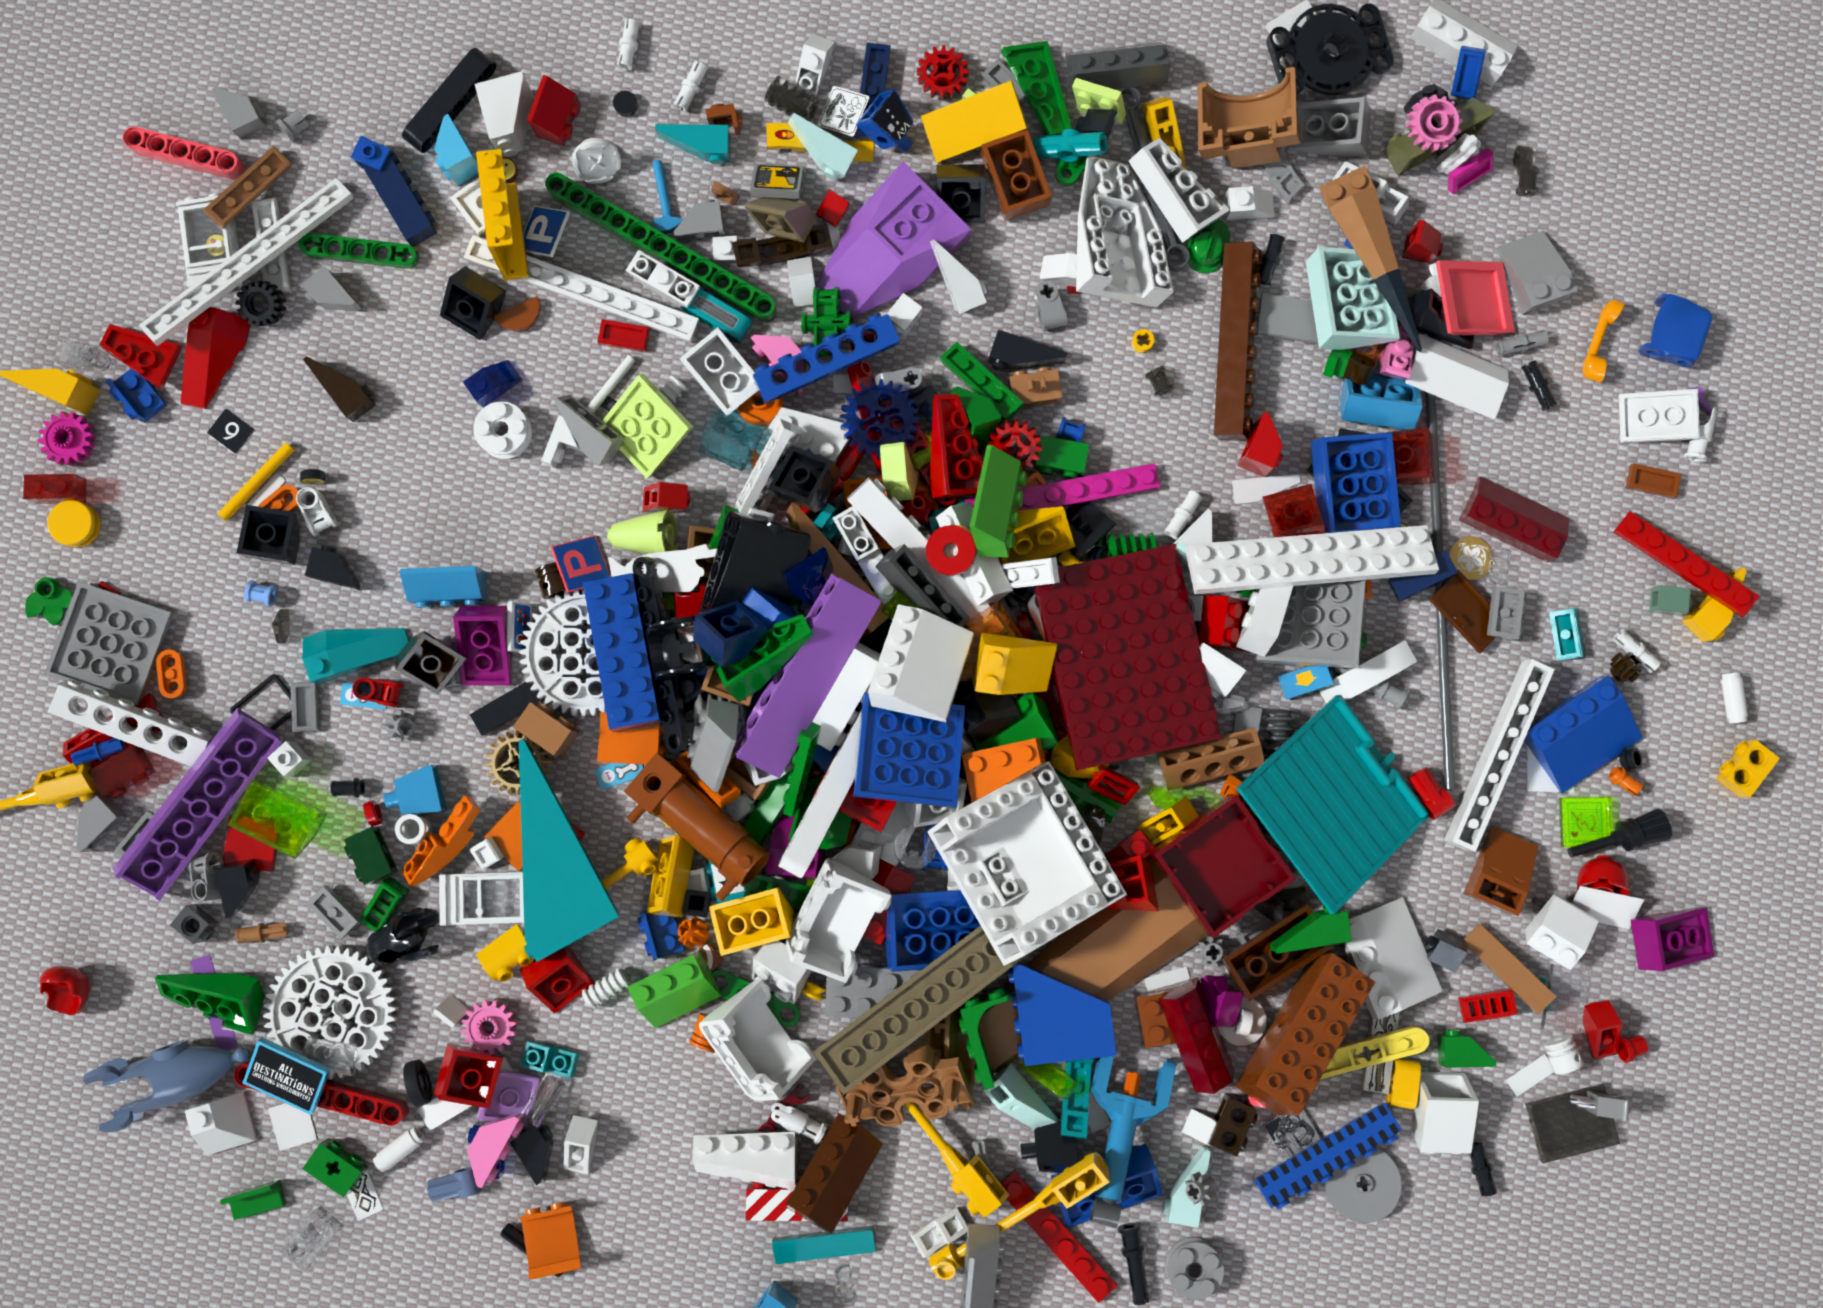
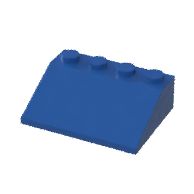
M1392 432L1321 437L1311 441L1319 534L1401 527Z
M1606 675L1597 677L1534 720L1530 725L1524 742L1559 792L1564 793L1622 753L1625 747H1630L1641 740L1642 735L1624 696L1610 676Z
M961 890L891 894L892 900L887 909L886 924L887 968L892 972L922 970L980 926Z

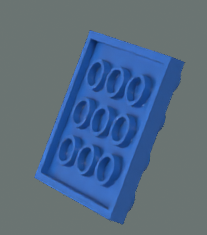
M864 693L853 797L956 808L965 705L952 704L947 721L942 722L871 706L869 694Z

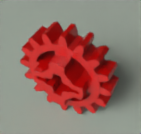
M942 45L941 51H938L934 46L932 54L926 51L924 52L925 60L919 59L920 68H917V75L920 77L918 78V84H924V93L929 90L931 91V98L939 94L940 100H943L944 95L948 94L949 98L952 99L954 91L960 94L961 86L966 87L967 85L966 78L969 77V70L966 68L968 62L961 61L963 59L962 53L954 54V47L950 51H946L945 45ZM928 67H930V71L932 72L929 78L927 76ZM956 68H958L959 71L957 79L955 78L954 74Z
M1015 418L1014 424H1010L1008 420H1005V427L997 425L996 430L998 433H990V438L994 441H989L988 445H993L1016 459L1026 454L1025 458L1019 460L1021 461L1023 471H1025V465L1032 468V459L1039 460V454L1036 451H1042V445L1038 444L1041 441L1040 435H1034L1036 432L1035 427L1027 428L1028 421L1019 425L1017 418ZM1011 432L1006 438H1002L1006 433ZM1020 432L1025 434L1029 439H1024L1021 436ZM1014 438H1016V443H1018L1015 455L1012 449Z

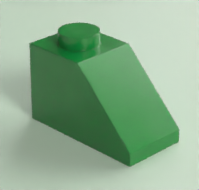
M1446 1029L1445 1034H1437L1439 1065L1445 1068L1496 1067V1061L1470 1036L1461 1033V1030Z

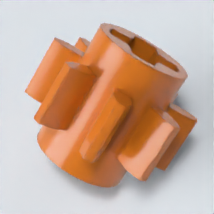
M696 916L692 918V921L689 919L684 920L678 928V935L680 936L678 941L693 950L695 945L699 947L704 945L709 937L708 925Z

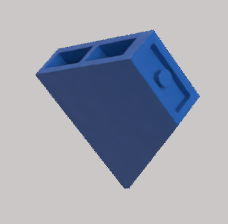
M1020 961L1008 969L1009 983H1015L1016 993H1011L1013 1009L1018 1008L1019 1018L1014 1019L1016 1034H1021L1022 1044H1017L1019 1059H1024L1025 1066L1117 1056L1111 1008L1108 1000Z

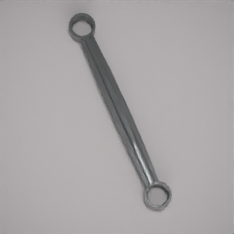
M1134 87L1121 88L1119 91H1121L1122 95H1132L1136 100L1135 105L1131 107L1124 106L1126 121L1136 154L1143 147L1150 144L1137 109L1141 97L1139 91ZM1146 189L1167 249L1166 257L1169 270L1179 272L1186 267L1189 261V251L1184 245L1179 244L1176 232ZM1172 251L1181 252L1184 255V263L1181 265L1172 264L1168 259V254Z

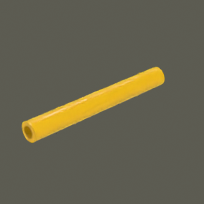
M285 442L218 512V515L225 521H228L285 462L295 449Z

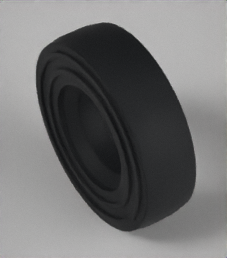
M421 1060L407 1062L403 1068V1077L408 1097L415 1107L426 1105L432 1100V1087L428 1071Z

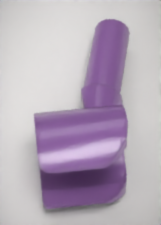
M1701 387L1690 388L1698 389V403L1711 416L1713 409L1705 401L1704 390Z

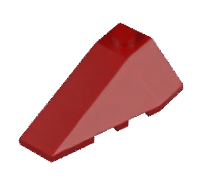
M209 307L189 322L181 404L202 409L207 408L221 386L222 378L227 370H231L235 357L240 350L244 349L251 327V324H248L249 320H243L239 315Z
M958 394L934 395L930 460L932 499L977 494L984 460L981 459L977 446L979 445L976 438L973 439L968 427L969 420Z

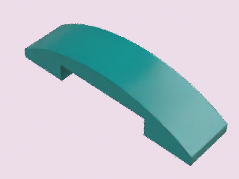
M1093 1058L1066 1061L1061 1136L1087 1139L1088 1103Z

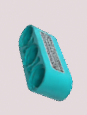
M699 289L688 308L681 306L685 312L699 318L701 322L711 328L716 329L718 327L723 335L737 343H741L753 324V321L702 289Z

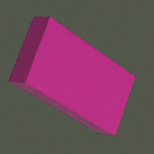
M1487 148L1449 172L1448 190L1455 194L1493 170V152Z

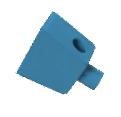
M427 765L395 779L396 791L383 795L386 807L390 808L399 805L401 814L448 811L438 765Z

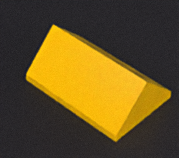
M674 835L659 840L657 850L659 860L655 862L656 869L653 872L647 914L683 916L682 912L694 848L681 836Z
M779 887L709 906L721 956L792 936L794 910Z

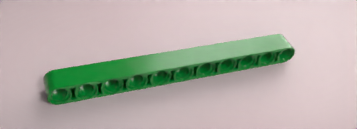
M556 172L549 174L546 178L545 186L555 201L762 322H770L775 318L777 314L775 302L766 293L563 174ZM556 184H564L561 190H553ZM577 196H584V199L581 202H573ZM597 208H605L601 215L594 214ZM623 219L626 221L622 227L614 226L618 220ZM638 232H646V236L643 239H635ZM659 244L667 245L666 249L662 252L655 250ZM680 256H687V257H688V259H687V261H686L685 263H683V264H678V263H676V260H677L678 257H680ZM699 269H709L706 275H697V271ZM721 280H728L730 282L726 288H719L717 286ZM742 292L751 294L745 301L738 299ZM763 304H768L771 306V309L767 313H762L759 311V307Z

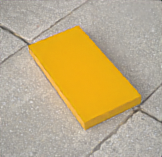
M1012 81L921 116L936 163L977 149L984 143L1028 129Z

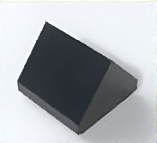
M687 889L682 915L708 918L712 893Z

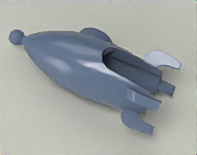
M182 1040L151 1052L152 1056L132 1064L123 1058L108 1061L97 1067V1069L86 1073L83 1082L89 1084L103 1081L102 1087L142 1076L151 1083L152 1095L121 1105L120 1109L110 1112L114 1115L112 1120L99 1124V1131L103 1133L123 1130L133 1121L139 1120L145 1111L178 1104L206 1092L229 1072L234 1062L242 1063L247 1061L249 1051L245 1048H238L235 1053H231L216 1047L190 1046L188 1040Z

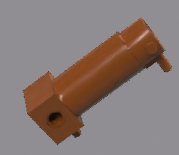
M656 753L624 790L638 804L627 819L631 823H636L642 814L647 811L649 814L665 822L719 869L718 872L727 879V882L716 894L720 901H724L739 884L741 886L747 885L761 872L770 858V853L751 837L752 835L747 829L694 785V782L670 759Z

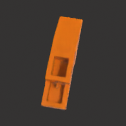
M464 794L460 802L455 805L448 820L441 826L439 833L436 835L429 832L424 840L419 843L418 849L412 858L407 861L402 871L409 885L414 887L439 872L463 850L474 836L475 832L471 828V824L481 809L472 797Z

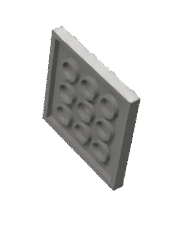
M1366 580L1293 586L1278 638L1265 657L1257 655V663L1359 668Z
M78 581L44 675L62 681H69V679L82 682L84 687L93 691L94 689H100L108 692L109 697L118 700L120 698L127 699L133 702L134 705L140 706V702L146 693L153 674L157 656L161 652L175 613Z

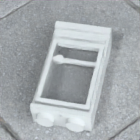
M212 193L205 198L187 197L184 201L176 202L188 288L239 251L235 219L222 229L204 213V208L221 193ZM243 281L241 284H239L238 286H239V287L244 286V281Z
M523 871L439 875L440 925L524 923Z

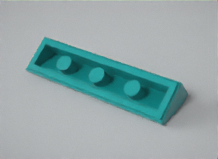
M873 1226L834 1230L832 1235L824 1231L775 1237L772 1239L775 1264L876 1252Z

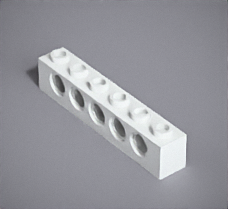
M73 679L65 680L58 685L48 709V713L191 767L213 738V736L207 734L208 731L205 729L187 727L179 719L161 717L153 709H140L127 699H114L109 697V693L100 689H94L93 691L84 687L82 682ZM78 698H83L87 701V709L81 708L78 705ZM103 707L109 708L112 711L113 718L104 716L102 712ZM127 718H135L138 722V727H131L127 722ZM153 726L159 727L162 730V737L155 736L152 733ZM176 736H183L187 740V746L179 745L176 741Z

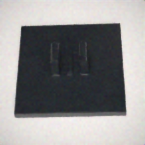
M1091 502L1072 505L1065 512L1075 543V547L1070 549L1081 559L1116 525L1112 519Z

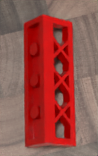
M151 693L142 698L140 706L134 705L140 709H153L159 713V716L164 717L158 711L157 700ZM127 718V722L131 727H138L136 725L138 722L135 718ZM152 727L153 734L161 731L159 727ZM88 728L63 743V757L72 764V753L91 747L94 742L100 743L114 737ZM124 741L126 750L135 746ZM123 752L105 757L103 761L99 759L93 760L89 764L92 769H95Z

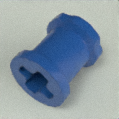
M1063 416L1056 437L1060 438L1062 436L1075 442H1081L1086 424L1082 423L1080 425L1068 421Z

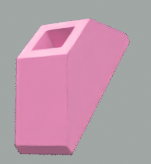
M1397 323L1400 339L1395 342L1384 343L1379 360L1378 374L1398 380L1409 379L1411 375L1414 344L1403 326Z
M754 335L751 337L754 344L751 348L760 359L764 356L768 360L769 366L779 363L777 359L791 353L792 356L801 353L790 337ZM802 361L796 364L798 372L806 373V362ZM776 372L774 374L776 377L780 374L785 381L787 380V375L784 372ZM804 388L795 391L800 398L804 395Z
M517 1113L487 1122L477 1131L467 1150L477 1187L483 1188L487 1183L492 1184L499 1172L496 1166L500 1159L504 1161L512 1148L508 1144L512 1137L517 1138L524 1126L521 1123L524 1114Z

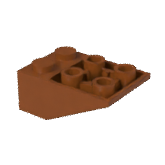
M1491 826L1463 894L1509 915L1519 916L1529 892L1538 845Z

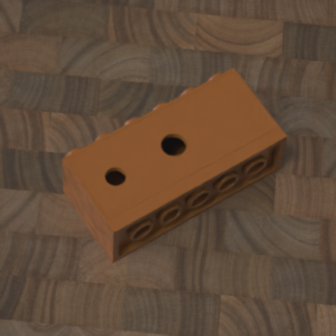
M1333 953L1319 956L1306 964L1235 1087L1277 1115H1300L1376 982Z

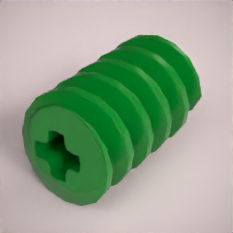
M1130 533L1127 540L1123 534H1119L1117 541L1114 535L1110 534L1107 539V557L1157 548L1158 540L1157 538L1155 539L1153 533H1148L1146 539L1143 533H1139L1137 539H1135L1133 533Z

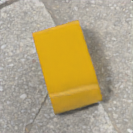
M1393 1060L1389 1094H1386L1388 1106L1406 1109L1416 1108L1421 1076L1419 1061Z

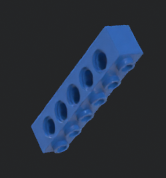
M881 313L875 314L867 319L868 323L861 326L858 323L853 324L845 329L846 333L839 336L836 333L823 338V343L817 346L811 343L800 349L801 353L795 356L789 353L777 359L779 363L769 366L767 363L756 368V373L753 374L752 378L764 404L771 403L897 346L900 339L889 315L881 316ZM868 331L873 332L876 335V341L873 343L866 342L863 334ZM846 341L851 342L854 346V351L851 353L844 352L841 349V344ZM821 352L830 353L832 360L828 363L821 362L818 358ZM802 361L806 362L810 370L806 373H800L796 369V364ZM776 372H784L787 375V380L784 383H777L773 375Z

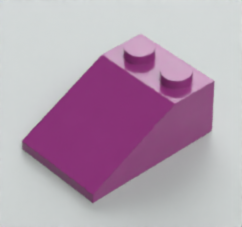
M461 606L453 616L457 651L467 656V659L459 668L461 684L511 685L512 652L507 650V606Z
M782 814L774 827L766 873L773 877L815 880L824 864L825 849L818 848L802 878L778 866L790 843L789 835L795 814L793 817Z
M1707 907L1658 913L1631 919L1637 964L1640 970L1665 971L1714 957Z

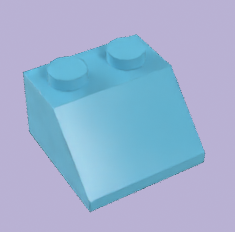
M448 114L445 115L434 147L438 155L435 161L449 181L453 179L459 186L479 175L478 165L462 134Z

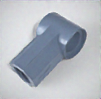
M471 1166L457 1170L454 1174L427 1181V1191L432 1203L456 1196L464 1198L482 1192V1189L476 1185Z

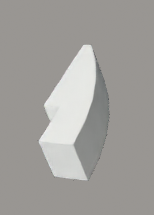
M1345 161L1332 181L1359 167ZM1369 173L1376 188L1384 219L1396 225L1409 207V197L1388 187L1386 180Z

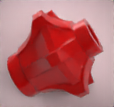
M920 490L918 494L914 495L913 500L902 501L901 504L904 508L901 511L907 518L912 515L918 522L927 524L930 521L928 514L935 508L934 503H929L923 496L924 491Z

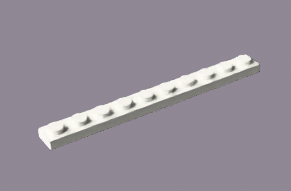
M335 178L138 326L156 346L160 345L354 199L351 192Z
M472 235L463 258L466 261L501 273L487 247V240ZM526 255L529 278L518 280L684 341L692 342L700 322L699 318Z

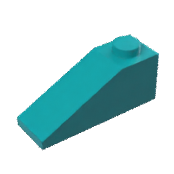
M655 124L658 138L711 164L719 165L724 162H730V130L728 125Z

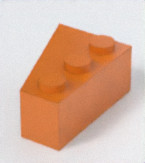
M1041 738L961 754L972 803L1046 763Z

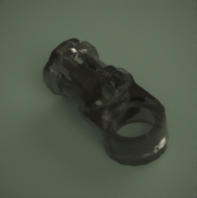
M1517 146L1513 157V166L1517 168V175H1519V185L1516 188V194L1523 197L1537 195L1539 191L1536 187V181L1540 169L1537 166H1532L1533 148L1530 146Z

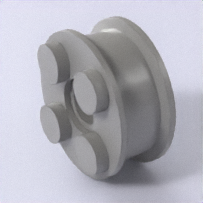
M1198 1237L1183 1238L1176 1242L1167 1254L1165 1262L1167 1276L1172 1287L1183 1297L1193 1300L1205 1299L1213 1295L1221 1286L1224 1277L1223 1262L1217 1250L1208 1241ZM1199 1263L1201 1268L1197 1273H1190L1188 1271L1190 1264Z

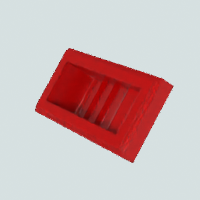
M1508 988L1458 997L1463 1023L1518 1014L1513 991ZM1501 997L1504 999L1505 1009L1502 1007ZM1491 998L1494 999L1496 1011H1492ZM1479 1000H1483L1485 1013L1481 1012ZM1473 1001L1475 1015H1471L1469 1002Z

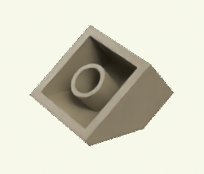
M761 197L747 202L745 205L746 210L765 234L805 243L816 220V216L810 209L811 207L806 202L800 200L794 202L788 199Z

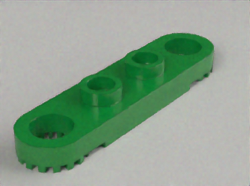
M723 969L712 972L713 977L722 975L726 978V987L720 989L721 997L729 1000L751 983ZM771 991V999L766 1004L778 1022L784 1027L795 1025L800 1019L801 1012L799 1006L789 1001H781ZM784 1007H791L795 1011V1017L791 1021H785L782 1018L781 1010Z

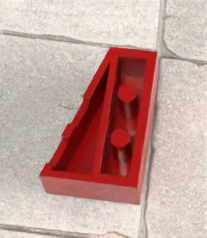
M1141 855L1110 863L1127 895L1104 909L1159 911L1151 865Z

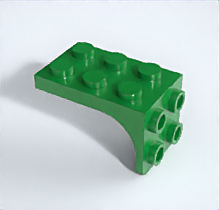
M1003 986L989 990V994L980 997L979 994H975L960 1007V1028L962 1034H968L967 1051L970 1059L975 1058L976 1060L974 1065L975 1077L978 1084L983 1083L984 1090L995 1087V1077L979 1028V1020L988 1008L1011 1000L1010 989L1004 990Z

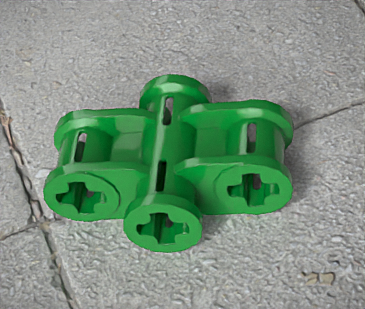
M814 287V314L802 312L801 328L803 334L814 332L813 344L817 346L823 343V338L834 333L839 336L841 335L840 331H845L847 327L853 325V315L851 311H847L846 314H840L841 293L839 287H834V289ZM824 351L818 355V358L821 356H831V354Z

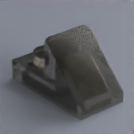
M1305 887L1282 889L1268 900L1255 905V910L1274 923H1277L1283 919V911L1294 912L1306 904Z

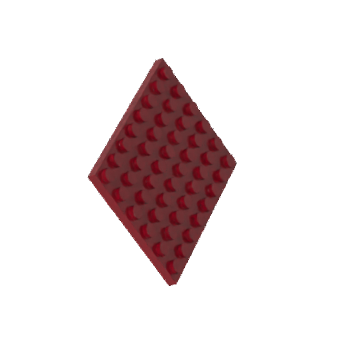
M1176 544L1058 567L1060 583L1034 586L1046 642L1057 643L1052 668L1076 771L1222 738L1205 665L1201 658L1200 644Z

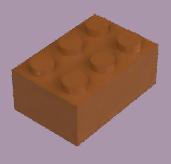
M1027 129L981 145L980 156L983 164H985V169L1004 221L1050 206L1052 195Z

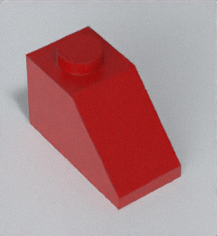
M1419 220L1406 235L1402 258L1431 264L1436 257L1441 255L1443 249V242H1440L1442 233L1425 220Z
M657 482L644 487L642 512H657L664 509H669L670 512L686 510L690 503L688 485Z
M1136 829L1105 853L1104 856L1109 864L1137 855L1146 858L1154 847L1144 834Z
M1610 1001L1592 1002L1589 1005H1585L1582 1021L1592 1058L1595 1060L1618 1054L1622 1022Z

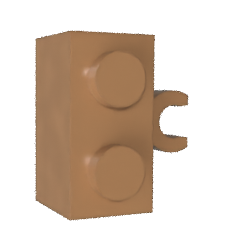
M1043 367L1037 369V372L1034 373L1017 371L1013 373V376H1009V390L1024 403V408L1061 403L1062 391L1058 369L1052 370L1051 367Z

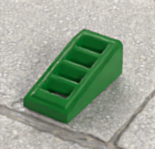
M392 877L383 880L360 917L361 923L374 932L388 924L410 890ZM382 897H385L387 900L392 902L391 905L385 900H383ZM378 905L379 907H381L383 910L386 911V913L379 910L376 906ZM373 913L375 916L380 918L381 921L378 922L377 920L372 918L370 914Z

